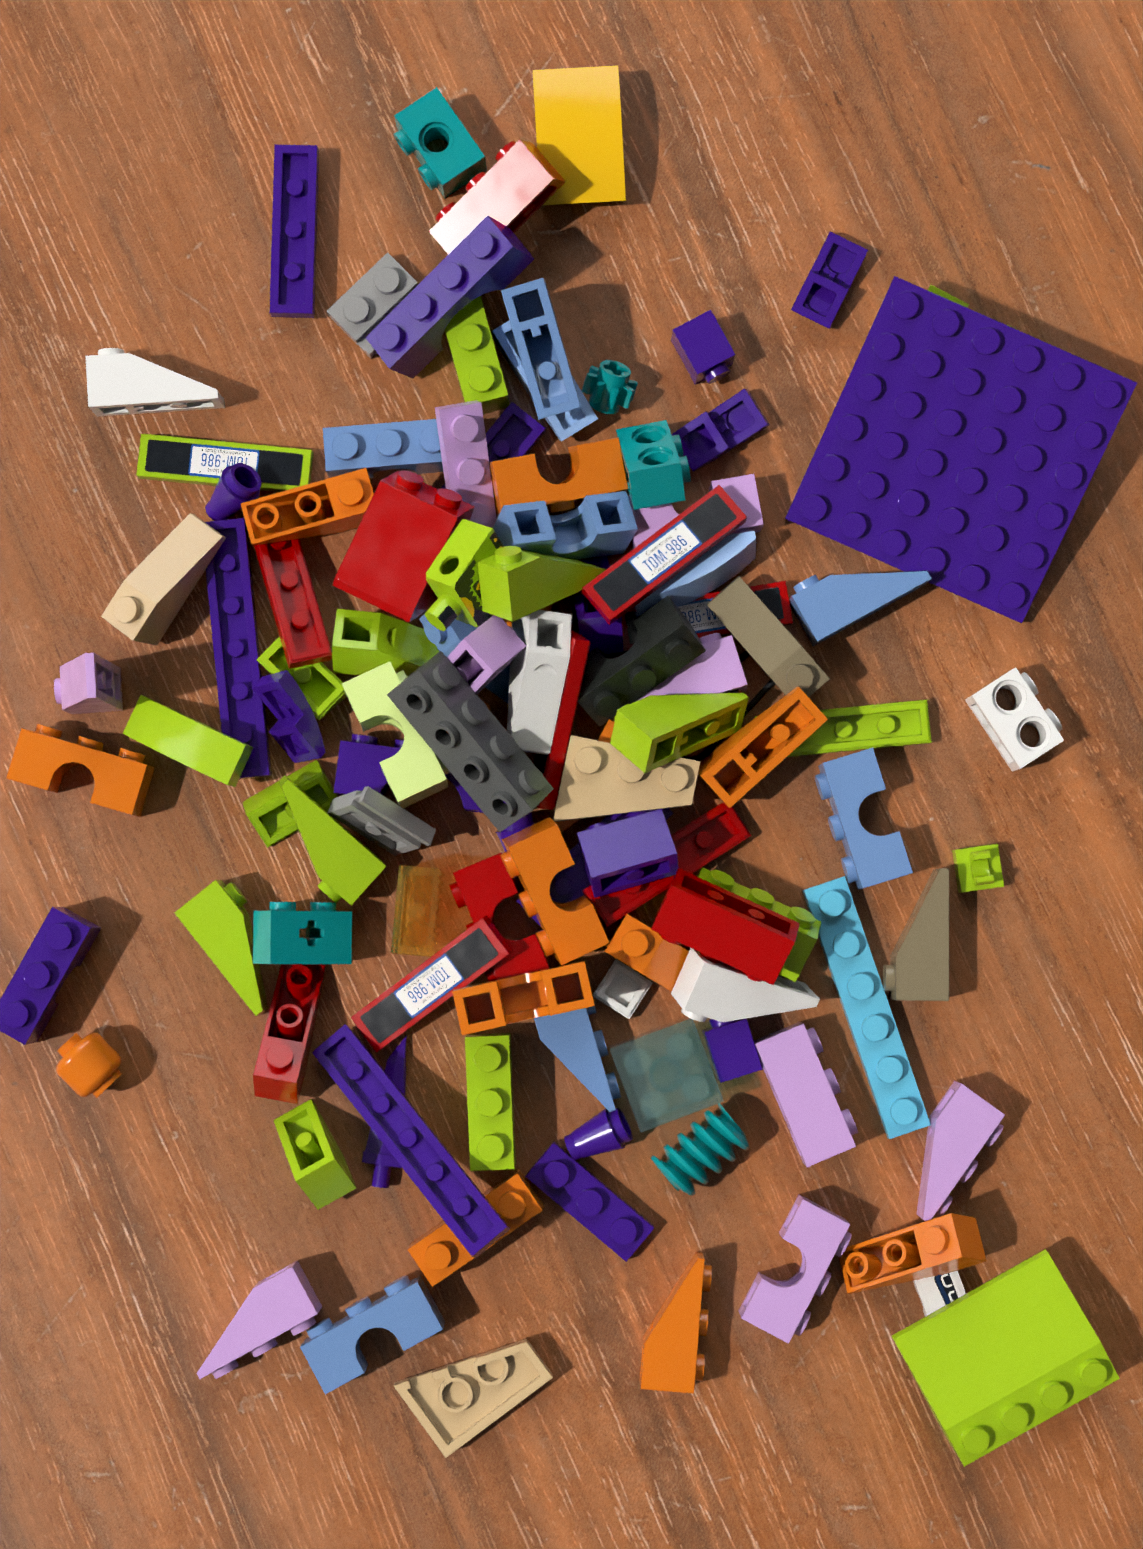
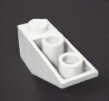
M538 610L512 622V629L525 643L526 647L510 663L507 732L514 738L523 752L550 754L570 660L571 614Z

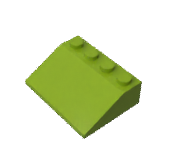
M1046 1249L891 1336L949 1444L964 1467L1120 1379L1101 1341Z

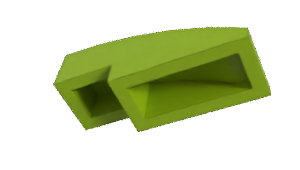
M140 695L123 731L124 735L233 787H236L254 748L144 695Z

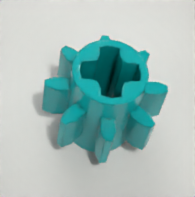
M604 360L600 363L599 368L590 366L581 391L590 395L588 403L596 411L605 414H616L619 412L620 406L626 409L629 408L638 382L629 380L631 370L623 363L614 360Z

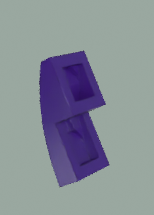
M830 231L791 310L829 329L868 250Z
M744 388L712 411L704 412L671 435L680 436L683 456L687 457L690 468L695 472L770 426L748 389Z
M288 670L262 676L252 689L278 719L269 733L294 763L321 758L325 753L322 735L314 713L297 682Z

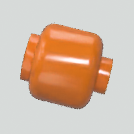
M75 1033L57 1050L63 1058L57 1063L56 1072L80 1097H87L91 1094L96 1098L99 1097L122 1075L118 1070L122 1062L120 1055L98 1033H89L83 1039Z

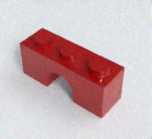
M502 853L453 872L456 882L449 884L452 895L459 909L467 906L473 921L466 925L467 929L486 915L495 926L494 914L498 905L505 899L519 894L513 878L511 879L502 861L500 856ZM536 933L520 940H511L502 936L513 951L485 971V974L490 982L549 969L550 966Z

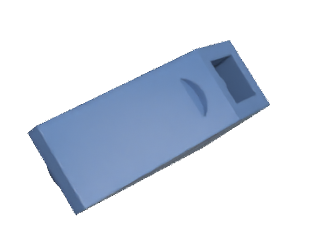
M595 1006L552 1016L547 1015L534 1018L540 1040L609 1112L616 1110L613 1100L621 1098L614 1072L605 1074L601 1057L609 1055L602 1030L593 1032L588 1016L597 1013Z

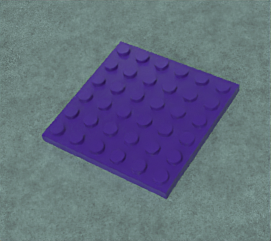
M894 276L785 519L904 572L928 571L932 578L929 583L1022 623L1137 382Z

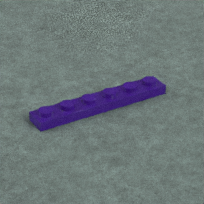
M244 518L205 522L226 537L206 568L222 733L254 747L239 780L272 776L265 703L252 689L262 677L261 664L257 661L260 657L247 526Z
M348 1025L342 1026L312 1052L472 1257L477 1258L510 1230L493 1206Z

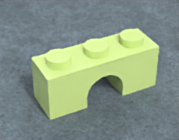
M389 661L342 683V686L363 732L381 724H388L397 727L404 734V742L401 749L392 757L379 763L398 805L405 808L448 788L445 775L450 773V771L387 696L391 690L407 678L404 670L396 673Z

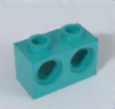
M667 420L616 429L633 509L637 510L686 500L683 483L691 482L687 457L683 456L680 436L671 435Z

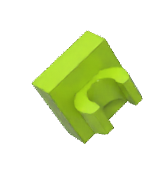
M998 844L952 850L958 893L1004 887Z

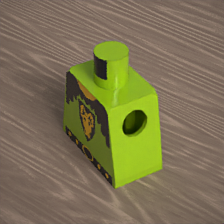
M462 519L426 572V581L438 599L425 612V617L437 629L445 631L454 620L478 628L493 616L482 611L477 561L494 555L496 549L504 547L493 528Z

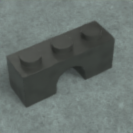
M666 596L633 620L637 629V638L633 646L626 653L611 659L607 658L598 647L588 653L578 703L599 727L616 716L617 709L637 701L706 651L691 623L669 596Z

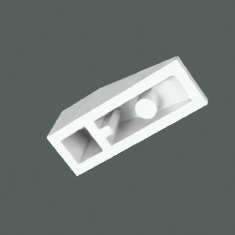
M104 348L98 350V355L85 356L88 407L97 417L225 408L224 399L217 389L133 354L124 353L123 349Z
M692 948L689 950L671 992V995L681 1006V1012L685 1016L699 1022H705L707 1018L728 1022L817 1007L820 1000L803 982L797 980L793 982L778 975L774 985L765 981H753L748 979V976L740 970L723 962H711L703 957L699 951Z

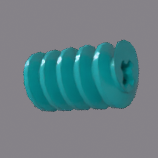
M718 1101L721 1115L717 1116L706 1110L704 1112L708 1125L706 1128L694 1121L690 1124L694 1134L693 1139L682 1133L677 1135L681 1147L680 1150L666 1144L663 1147L667 1157L665 1162L656 1156L650 1157L677 1191L681 1190L690 1196L696 1193L692 1182L693 1178L705 1185L709 1182L705 1170L706 1167L717 1173L722 1172L720 1156L731 1162L736 1160L732 1147L734 1144L744 1150L750 1148L746 1134Z

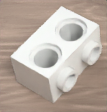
M1016 667L965 699L1012 772L1021 769L1064 741L1059 733L1063 729L1059 719L1049 708L1043 709L1035 697L1038 694L1035 683L1027 673L1023 672L1020 674ZM999 688L1008 689L1013 693L1015 705L1011 711L1004 710L998 706L996 693ZM1024 724L1032 725L1039 733V741L1035 747L1025 745L1020 738V730Z

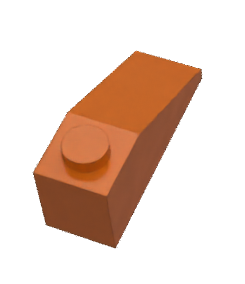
M797 686L719 745L700 763L698 774L719 798L731 808L828 719L804 691Z
M629 914L624 916L604 949V952L671 992L689 953L682 946L667 942L659 933L651 930L649 926Z

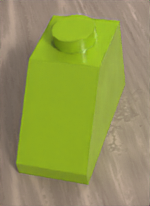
M312 1099L273 1120L294 1179L318 1210L356 1189L345 1157Z

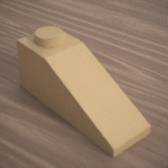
M190 513L123 581L101 617L133 641L158 645L226 537L199 517Z

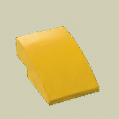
M618 65L533 70L537 149L566 181L543 205L626 201Z

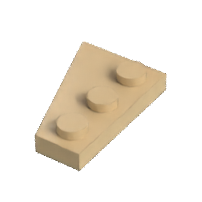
M571 735L553 821L560 822L691 806L700 761L678 758L644 773L610 743Z
M524 1339L397 1381L393 1386L439 1450L447 1458L551 1380L553 1374L530 1342Z

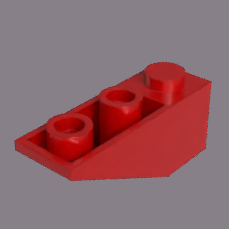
M281 964L253 1073L254 1094L256 1097L298 1104L308 1064L326 965Z

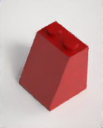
M402 470L396 471L380 480L338 569L332 586L410 623L428 610L438 599L426 581V572L461 520L466 519L470 521L475 506L462 501V496L455 491L443 488L437 489L424 483L420 475Z

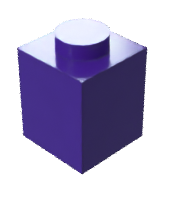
M711 310L672 330L671 342L695 385L705 379L708 384L714 383L730 373L729 367L733 365L735 353Z
M709 1019L711 1027L703 1029L702 1032L720 1083L763 1070L747 1019L728 1022Z

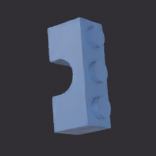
M436 419L323 428L325 468L329 478L367 468L370 478H374L373 473L389 469L414 470L416 474L443 472Z
M626 491L587 495L577 508L560 515H549L545 501L503 505L493 526L494 531L504 546H517L521 550L574 560L623 554L638 530Z
M873 747L820 764L818 766L820 774L815 775V782L821 799H829L834 814L828 817V823L835 842L842 840L847 857L841 858V863L848 883L855 882L857 889H863L913 873L900 831L885 836H877L867 832L859 821L858 813L862 801L868 795L886 789Z
M407 1275L402 1276L385 1286L384 1290L387 1294L371 1302L368 1296L364 1297L345 1309L348 1316L335 1323H332L330 1318H327L306 1330L309 1337L303 1341L300 1348L325 1395L365 1373L368 1363L360 1348V1336L365 1331L372 1328L387 1329L396 1336L403 1351L443 1330L445 1320L421 1276L411 1281Z

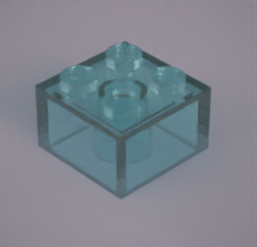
M689 1017L609 1046L640 1132L724 1101L695 1023Z

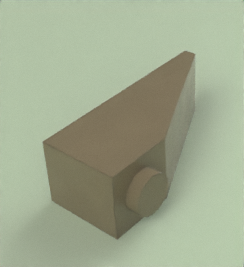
M740 576L706 604L784 695H787L799 686L810 697L830 679Z
M947 868L934 869L890 955V965L883 966L884 991H890V999L949 1001V869Z

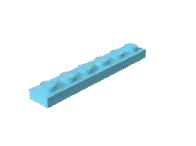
M845 876L802 890L809 912L813 914L815 919L821 921L818 938L887 1138L892 1139L930 1126L924 1103Z

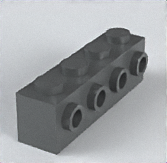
M442 651L425 662L387 694L499 832L533 811L554 789Z

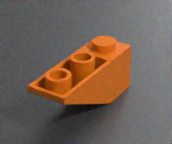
M363 468L240 504L251 544L255 546L340 533L358 528L375 491L367 468Z
M954 1213L849 1246L843 1255L839 1257L848 1294L948 1274L987 1261L976 1218Z
M695 1252L643 1335L639 1379L641 1389L694 1394L695 1381H703L705 1354L697 1353L698 1337H706L708 1309H701L702 1291L710 1292L712 1265L704 1264L705 1258L702 1252Z

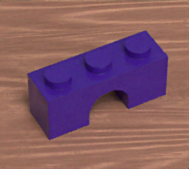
M64 907L51 908L0 999L1 1032L24 1045L38 1042L59 1005L55 1000L60 988L71 971L82 964L101 927Z

